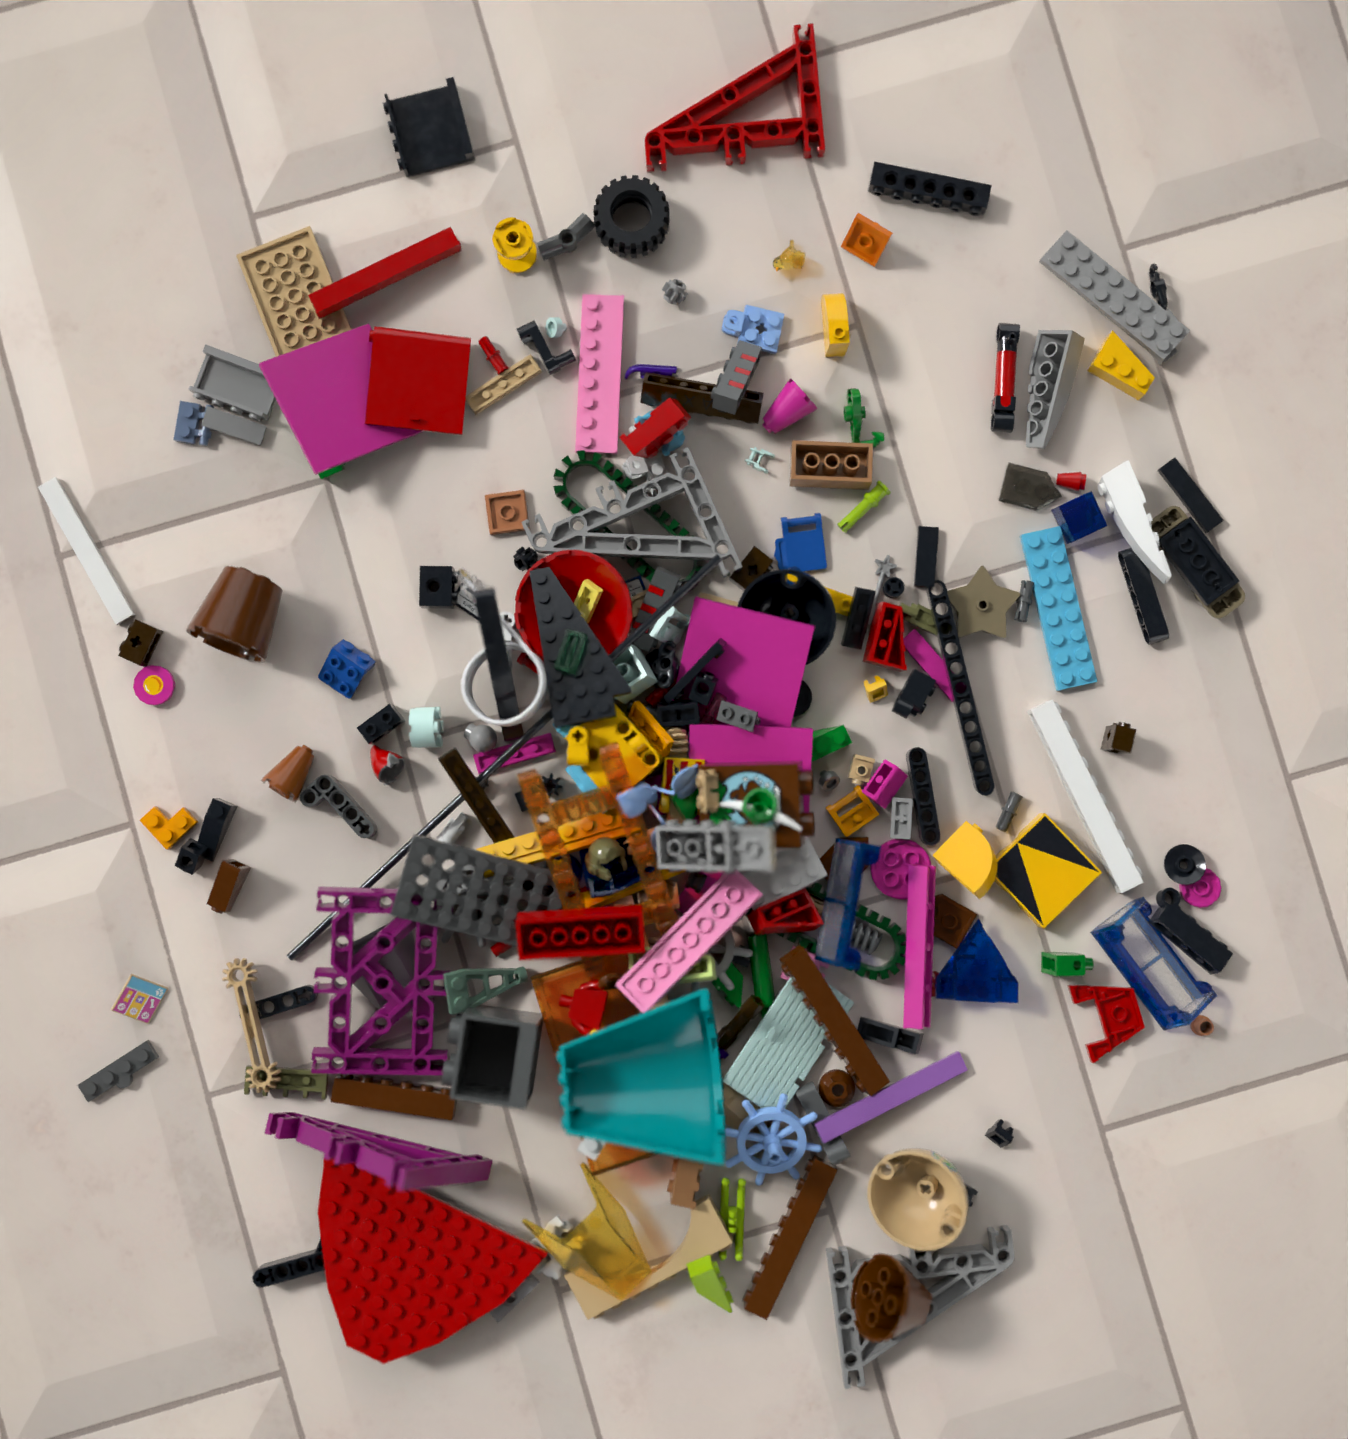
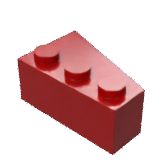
M668 398L650 412L651 416L643 424L640 422L636 423L634 431L627 436L622 434L619 437L634 456L647 459L653 458L658 454V449L663 444H668L678 430L681 431L688 425L691 416L677 399Z
M887 602L876 604L862 662L899 672L907 671L904 654L906 651L903 640V609L901 606Z

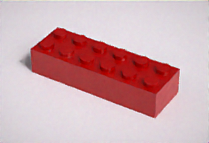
M642 905L517 912L516 932L519 961L645 952Z

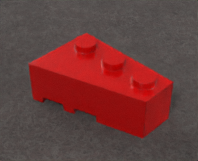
M806 888L758 907L747 915L755 934L815 931L824 924Z

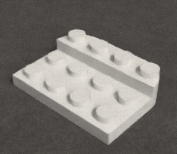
M805 837V844L801 848H775L776 870H738L763 894L752 906L753 910L799 891L828 876L808 837Z

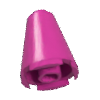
M790 379L762 418L764 421L762 426L769 433L773 431L776 434L818 408L800 387Z

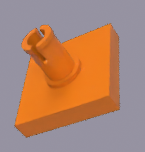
M858 213L841 247L875 267L893 233Z

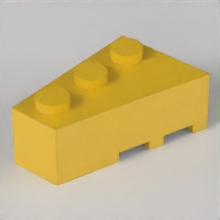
M1113 330L1106 337L1087 369L1088 372L1137 400H1140L1146 394L1155 379L1151 372Z

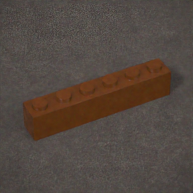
M338 1074L334 1078L331 1102L445 1120H453L457 1100L450 1099L451 1088L433 1089L434 1086L422 1084L419 1087L413 1086L414 1083L409 1081H402L401 1084L393 1083V1079L381 1078V1081L373 1080V1076L361 1075L360 1078L353 1077V1074Z

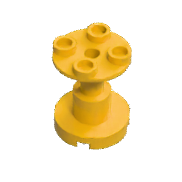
M514 217L501 220L496 225L492 237L500 264L510 273H520L530 269L537 259V249L533 242L534 238L530 226L525 221Z

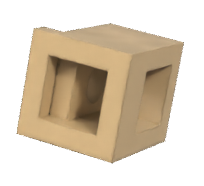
M854 754L848 778L852 779L851 783L862 786L864 782L869 783L875 759ZM859 767L865 768L864 774H859Z

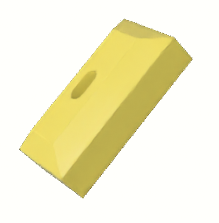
M589 579L583 581L574 605L587 623L590 622L603 592V589Z

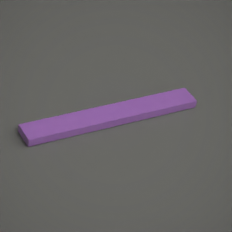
M956 1051L879 1090L874 1095L867 1096L814 1123L822 1142L826 1143L958 1076L968 1069L960 1052Z

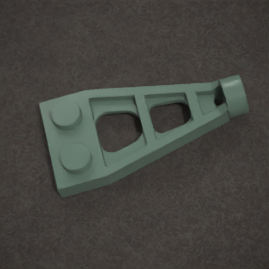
M524 966L518 968L460 969L443 974L448 1009L451 1015L464 1012L468 1007L475 1008L513 986L528 981L527 971ZM501 975L502 985L490 989L489 977ZM481 979L483 981V991L470 997L467 985L468 980Z

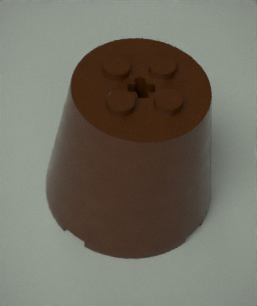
M225 566L188 625L186 632L194 638L198 636L204 638L203 643L245 660L253 657L255 662L263 663L267 657L283 590L266 576L255 574L243 567Z

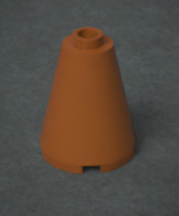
M306 745L295 747L261 781L264 784L268 781L270 789L286 799H289L290 796L293 797L292 802L296 803L314 759V755H312L313 750Z

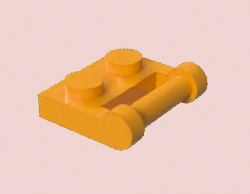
M859 785L855 786L852 792L832 806L829 804L825 807L846 838L879 815L868 797L862 793ZM857 797L862 800L861 803L839 817L836 813Z

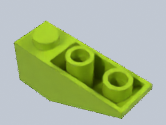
M709 1254L687 1263L689 1275L696 1292L727 1312L732 1313L730 1303L734 1301L730 1290H725L727 1284L724 1277H719L718 1275L721 1274L717 1261L713 1262Z

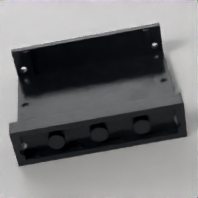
M454 77L446 79L448 86L389 100L388 95L384 94L386 102H383L385 114H389L391 121H387L390 133L395 135V140H392L394 150L399 152L400 159H397L400 171L404 170L406 177L475 160Z

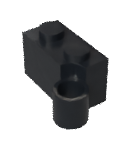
M916 669L912 670L893 704L892 712L905 719L909 714L913 717L917 713L921 715L927 705L924 703L928 696L931 697L936 689V686H934L936 680Z

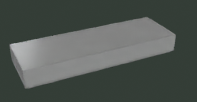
M207 406L201 424L203 427L261 446L267 426Z

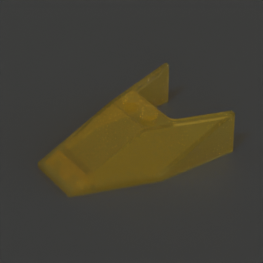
M582 1162L580 1166L596 1201V1208L565 1238L552 1234L526 1218L522 1222L564 1269L622 1301L651 1272V1269L625 1209L586 1164Z

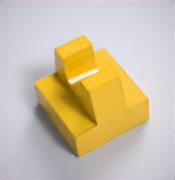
M878 675L874 676V683L869 684L867 680L863 681L870 703L888 696L887 684Z

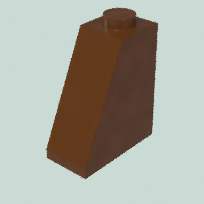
M234 859L222 860L207 904L212 906L211 910L219 914L231 911L251 867Z

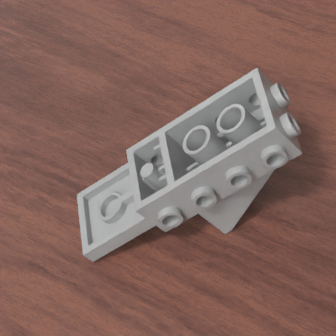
M667 820L666 824L656 826L658 868L669 869L671 872L681 871V869H686L687 872L704 870L705 873L717 872V870L722 871V873H735V870H776L774 826H741V824H736V821H720L718 824H714V820L701 821V824H696V820H686L683 823H679L678 820Z

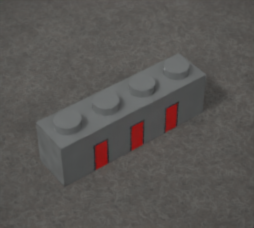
M739 340L736 347H732L729 356L730 361L726 360L723 368L724 374L720 373L717 381L718 386L713 387L710 398L713 399L712 408L736 414L759 364L762 347Z
M661 566L656 568L630 635L660 608L674 592L680 589L682 582L679 581L680 574ZM656 623L632 645L647 652L652 647L656 648L659 640L649 635Z

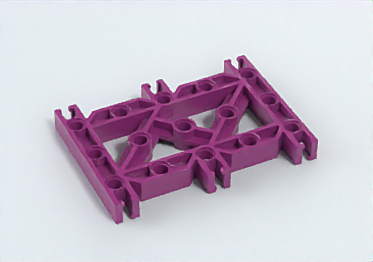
M319 887L317 890L318 904L316 912L337 913L332 919L331 965L334 968L316 967L314 972V978L328 977L332 979L331 983L320 984V982H316L314 984V993H334L329 1001V1047L313 1048L311 1073L442 1076L444 1065L431 1064V1060H447L448 1049H431L433 1044L435 999L433 996H446L445 986L434 985V980H444L443 974L449 973L451 970H433L436 967L437 927L395 917L353 955L355 913L390 914L397 889ZM415 894L411 897L410 901L412 904L418 905L422 902L423 898L421 895ZM321 895L334 896L335 898L334 903H322V900L319 899H321ZM347 896L350 902L343 904L339 901V897ZM389 897L392 903L384 905L381 902V898ZM438 899L434 900L433 905H431L435 910L442 907L437 905ZM454 906L451 908L452 913H454ZM416 928L414 979L403 987L394 978L392 972L385 969L379 960L391 952L403 938ZM341 936L346 937L348 943L340 944L337 938ZM385 937L390 940V943L382 945L379 940ZM429 939L432 944L430 946H423L421 941ZM363 976L372 985L374 991L381 994L388 1002L382 1008L375 1011L373 1016L351 1035L352 985ZM344 977L347 982L339 984L336 978ZM386 978L389 983L381 985L378 983V979ZM427 979L430 981V984L422 986L419 981ZM413 1008L411 1049L369 1048ZM341 1017L345 1020V1023L338 1024L335 1022V1018ZM384 1018L387 1023L379 1025L376 1020ZM426 1019L429 1023L421 1026L418 1024V1021ZM316 1057L328 1058L329 1062L317 1063ZM339 1057L342 1058L344 1062L341 1064H337L334 1062L333 1059ZM382 1058L385 1060V1063L380 1065L375 1060ZM418 1059H424L427 1063L424 1065H419L416 1061Z

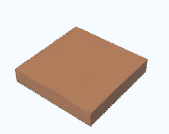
M525 490L485 495L490 535L525 531L521 523L529 519Z

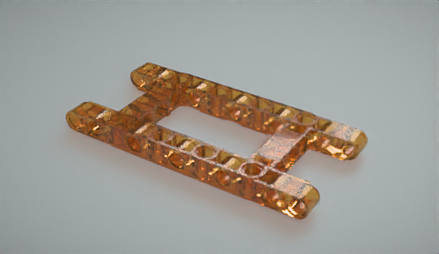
M618 742L599 747L600 761L608 785L556 802H550L541 774L538 775L536 768L517 774L520 788L563 909L586 907L585 898L579 881L572 871V862L564 839L560 837L558 826L617 808L647 895V901L635 905H642L644 926L656 922L662 938L678 921V917L662 870L658 868L657 855L652 847L651 837L643 814L641 813L636 817L626 816L617 799L619 795L617 793L618 790L622 788L628 791L634 789ZM545 814L549 817V820L542 822L538 817ZM634 827H639L642 832L636 835L631 830ZM554 853H560L563 856V858L560 860H555L552 857V855ZM646 866H653L655 870L653 872H646L644 868ZM573 891L576 896L569 898L566 896V892ZM659 904H666L668 906L665 910L657 908ZM605 955L581 957L589 981L599 979L608 974L605 965L607 964Z

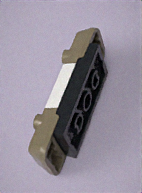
M1170 506L1152 519L1151 529L1152 532H1157L1159 550L1164 551L1167 559L1195 594V598L1201 602L1212 617L1216 619L1223 618L1244 602L1245 593L1238 584L1239 579L1191 516L1188 518L1178 506Z

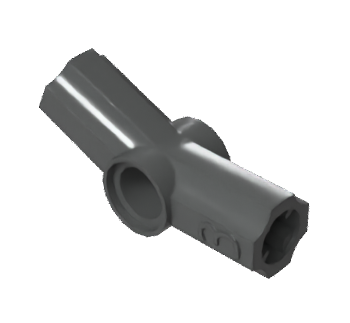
M582 213L567 229H563L558 235L538 242L537 246L543 260L564 252H573L577 248V244L595 227L592 220ZM568 237L573 239L569 244L563 242Z

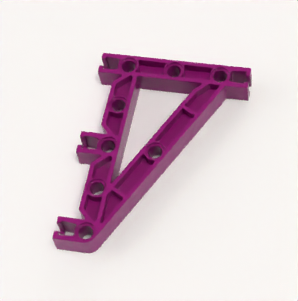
M294 1112L269 1113L265 1134H275L277 1139L296 1138L297 1142L323 1152L324 1159H335L334 1163L338 1165L355 1163L356 1167L385 1178L386 1185H398L397 1190L400 1191L486 1181L489 1179L493 1161L489 1158L483 1159L479 1154L463 1155Z

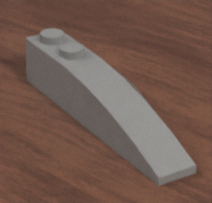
M1038 330L1029 366L1031 383L1028 385L1030 403L1027 405L1029 421H1027L1026 447L1046 448L1069 398L1085 340L1084 337L1073 330Z

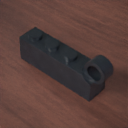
M1169 887L1160 890L1156 895V902L1159 908L1148 923L1210 975L1220 973L1233 953L1228 950L1224 943L1216 940L1209 930L1202 928L1196 923L1195 918L1181 910L1179 906L1180 894L1176 889ZM1165 893L1171 896V904L1165 901Z

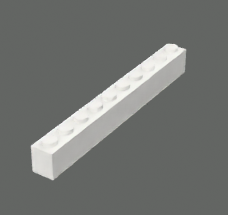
M1049 700L1028 710L1027 713L1115 891L1123 893L1142 884L1141 877H1143V874L1132 860L1134 858L1133 853L1129 848H1126L1123 842L1125 840L1123 833L1120 829L1117 830L1114 824L1116 822L1114 815L1111 811L1108 812L1105 806L1107 802L1104 795L1099 793L1096 788L1098 784L1095 777L1090 775L1087 770L1089 765L1078 751L1080 749L1078 742L1075 738L1072 739L1069 733L1071 731L1069 724L1066 720L1063 721L1060 715L1062 711L1059 704Z

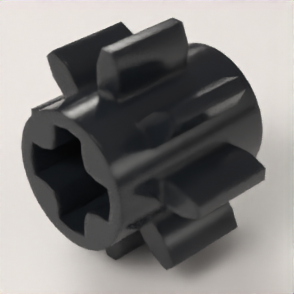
M522 546L513 555L515 558L514 564L521 571L529 570L538 561L536 551L530 547L525 550Z
M553 773L550 774V778L542 776L543 783H538V786L543 788L540 794L546 792L548 793V798H551V793L559 796L557 790L558 788H563L562 785L558 784L561 778L553 779ZM550 780H552L553 784H556V787L552 788L551 792H549V788L545 787V784L549 783Z

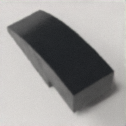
M860 1017L857 1031L865 1040L913 1054H919L924 1035L920 1032L865 1017Z

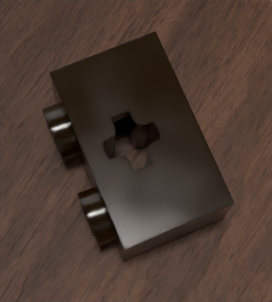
M754 546L741 562L742 570L734 571L729 580L742 591H745L747 586L756 578L772 571L773 567L771 564L773 560ZM755 567L757 575L752 574L750 576L748 568L753 569Z
M135 619L128 628L127 632L129 634L126 640L119 647L120 653L118 656L139 666L147 667L163 631Z
M1124 722L1106 726L1101 750L1117 754L1131 753L1137 729L1130 728L1131 724Z

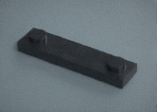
M719 638L666 693L664 700L668 704L673 699L677 701L684 694L682 689L713 657L718 659L725 651L723 647L726 642Z

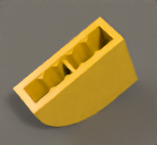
M843 293L823 294L821 306L825 357L845 356L850 344L845 296Z
M965 821L933 854V857L980 900L989 891L995 880L997 859L991 845L982 835L983 830L975 823L971 825Z

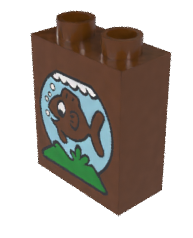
M803 761L704 763L698 766V775L699 770L706 771V774L707 770H716L718 774V788L711 789V793L718 792L719 803L724 801H744L747 794L752 790L767 788L776 797V811L793 820L802 830L798 831L785 824L772 821L761 825H754L742 811L720 806L717 808V812H709V808H707V813L700 811V824L701 821L714 820V824H718L720 821H736V824H741V826H774L775 848H801L805 844V837L815 836L814 812H804V796L813 795L814 792L813 771L803 770Z

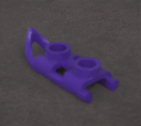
M636 364L627 369L625 380L628 379L630 374L640 371V378H644L645 372L672 377V373L676 374L677 366Z

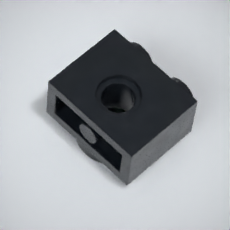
M420 566L419 606L421 608L454 609V604L458 602V593L454 591L455 584L458 583V572L455 571L453 566ZM436 582L439 583V590L431 592V585Z

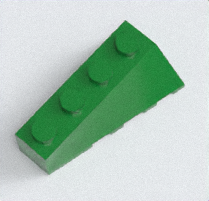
M844 725L813 731L812 762L852 743Z

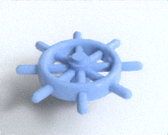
M785 1093L780 1095L777 1107H764L755 1110L748 1100H744L742 1106L749 1115L741 1122L738 1130L726 1128V1136L736 1138L739 1153L725 1162L726 1167L731 1168L743 1161L749 1168L758 1172L755 1180L757 1186L763 1184L765 1174L780 1173L788 1170L793 1179H799L800 1174L794 1165L802 1158L805 1150L818 1153L822 1151L820 1144L807 1142L804 1129L805 1125L817 1119V1113L811 1112L799 1119L794 1113L785 1109L788 1099ZM773 1120L771 1128H768L764 1121ZM781 1121L789 1124L787 1127L778 1131ZM757 1126L762 1134L750 1131L753 1127ZM795 1131L797 1133V1140L784 1138ZM746 1140L758 1142L748 1149L745 1146ZM782 1146L793 1149L786 1155ZM764 1149L762 1159L753 1156Z

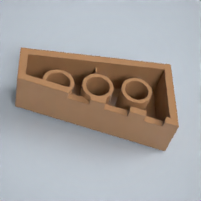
M683 1157L673 1160L671 1172L675 1173L673 1180L669 1179L667 1192H670V1204L695 1210V1192L699 1191V1174L703 1170L704 1162Z

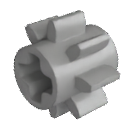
M678 279L669 280L662 288L665 292L664 299L670 304H676L677 302L680 304L688 295L685 292L686 285Z

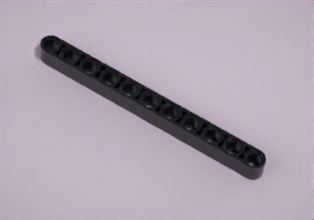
M934 580L927 585L926 593L973 785L979 794L984 796L990 795L995 788L947 588L944 582ZM933 584L941 586V593L939 595H934L931 592ZM939 603L946 606V612L943 615L936 612V606ZM944 623H948L951 627V631L947 635L941 632V625ZM950 642L956 647L953 654H948L945 649L946 645ZM954 662L960 664L961 667L957 674H953L950 670ZM959 682L965 684V691L963 693H957L955 690V686ZM963 702H968L970 705V710L966 713H962L960 710V705ZM972 721L975 729L968 733L965 730V724ZM973 741L979 742L980 745L979 750L976 752L970 750V744ZM977 761L984 762V769L977 772L974 765ZM987 780L989 788L981 791L979 788L980 783Z

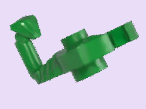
M848 389L846 395L848 406H844L843 412L845 422H850L852 443H870L875 448L881 441H884V433L872 432V435L875 436L873 440L859 441L862 418H866L865 406H861L859 389Z

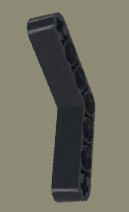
M321 1238L317 1248L314 1250L262 1264L253 1274V1283L257 1287L262 1288L324 1271V1262L319 1259V1255H323ZM299 1261L307 1262L308 1268H303ZM280 1266H285L288 1269V1273H282ZM261 1273H262L263 1275H267V1274H270V1275L266 1278L265 1276H261Z

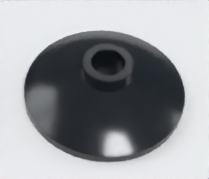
M1180 844L1167 852L1164 858V869L1168 877L1174 882L1189 885L1201 879L1206 869V862L1203 854L1196 847ZM1181 862L1186 863V869L1180 867Z

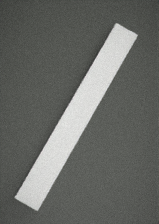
M54 477L40 485L38 488L115 624L119 625L135 616L58 478Z

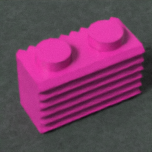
M885 759L881 766L878 767V770H876V773H874V776L871 777L867 786L864 787L862 793L874 803L886 809L908 775Z

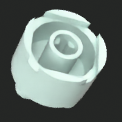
M441 707L410 709L409 725H411L412 732H409L413 748L443 746L441 732H444L445 727L444 721L440 720Z

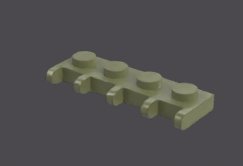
M251 1065L246 1066V1070L253 1069ZM275 1067V1070L281 1069V1073L276 1074V1076L281 1078V1081L275 1082L277 1085L275 1089L283 1090V1097H288L289 1090L303 1091L304 1099H308L309 1091L322 1092L321 1099H327L329 1074L311 1073V1069ZM261 1070L260 1078L266 1081L268 1075L266 1071ZM246 1072L244 1095H249V1086L252 1084V1081L246 1082V1078L251 1076ZM264 1090L262 1091L263 1096H268V1093H265Z

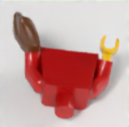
M610 973L602 976L599 980L594 979L582 983L578 989L574 990L573 996L561 994L558 1006L569 1008L568 1018L571 1019V1024L580 1034L587 1036L600 1030L609 991L606 990L618 989L615 984L623 975Z

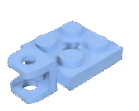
M745 305L744 312L729 310L726 313L721 330L728 335L739 336L738 342L739 340L762 347L761 351L776 354L784 314ZM760 325H763L766 331H763L762 334H759V330L756 329V326L758 327Z

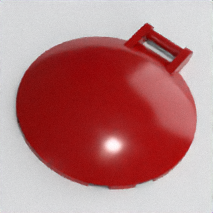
M582 550L558 551L537 561L527 571L519 584L515 596L514 617L517 630H519L524 643L543 662L530 578L531 570L550 567L573 603L584 580L589 579L603 589V592L592 618L587 624L608 655L627 638L632 624V600L623 577L613 565L598 555ZM521 652L516 662L520 665L524 664L539 675L537 666L528 658L529 655Z

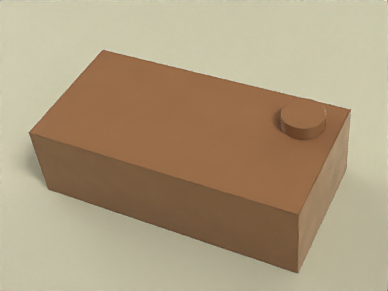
M792 440L789 486L869 490L872 484L873 444Z

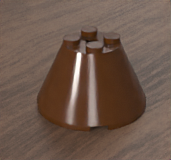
M883 1253L873 1255L871 1260L865 1261L861 1265L855 1276L851 1291V1309L855 1311L856 1320H854L857 1330L865 1339L879 1343L890 1340L914 1327L924 1325L933 1300L931 1292H928L927 1288L893 1256Z

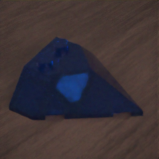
M977 919L936 977L935 999L982 1003H1018V981L1009 970L1007 963L994 942L984 930L982 923Z

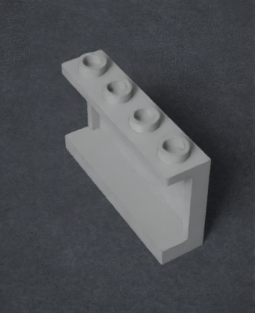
M205 344L203 353L206 356L194 386H189L193 397L205 401V398L212 400V404L221 408L224 405L231 407V411L242 415V412L250 414L249 417L259 422L261 419L268 421L276 398L259 364Z

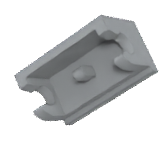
M892 798L890 838L911 839L913 799Z

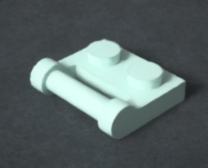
M673 606L656 622L649 635L663 643L673 641L677 645L686 627L689 626L691 616L678 612ZM671 618L678 620L676 626L669 623Z

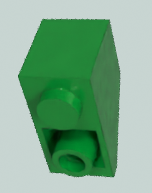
M699 787L684 799H680L677 794H668L684 821L693 820L696 817Z
M731 963L725 973L733 982L734 988L728 990L719 978H716L711 983L718 991L722 989L725 992L726 996L724 998L732 1007L736 1005L739 1008L742 1005L743 974Z

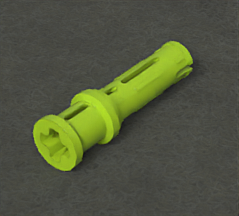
M878 480L876 482L877 485L869 493L866 492L864 494V499L837 523L840 529L847 523L842 529L844 533H847L872 507H877L878 502L884 496L891 494L890 490L881 481Z

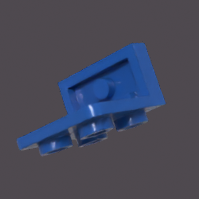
M343 639L332 647L318 678L350 699L357 690L363 676L374 667L376 661L368 654L354 647L352 643Z

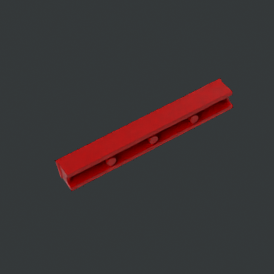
M446 228L309 294L308 296L318 319L330 315L462 251L461 243L457 240L452 228Z

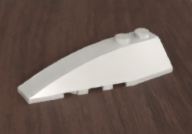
M1129 460L1125 461L1101 477L1098 491L1106 500L1107 512L1112 514L1123 537L1135 554L1163 584L1168 583L1172 575L1164 551L1158 550L1160 545L1157 532H1152L1151 521L1153 520L1151 514H1146L1143 506L1146 503L1145 496Z

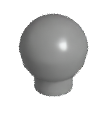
M469 724L465 729L464 737L469 740L471 746L476 751L488 752L495 747L497 734L492 727Z

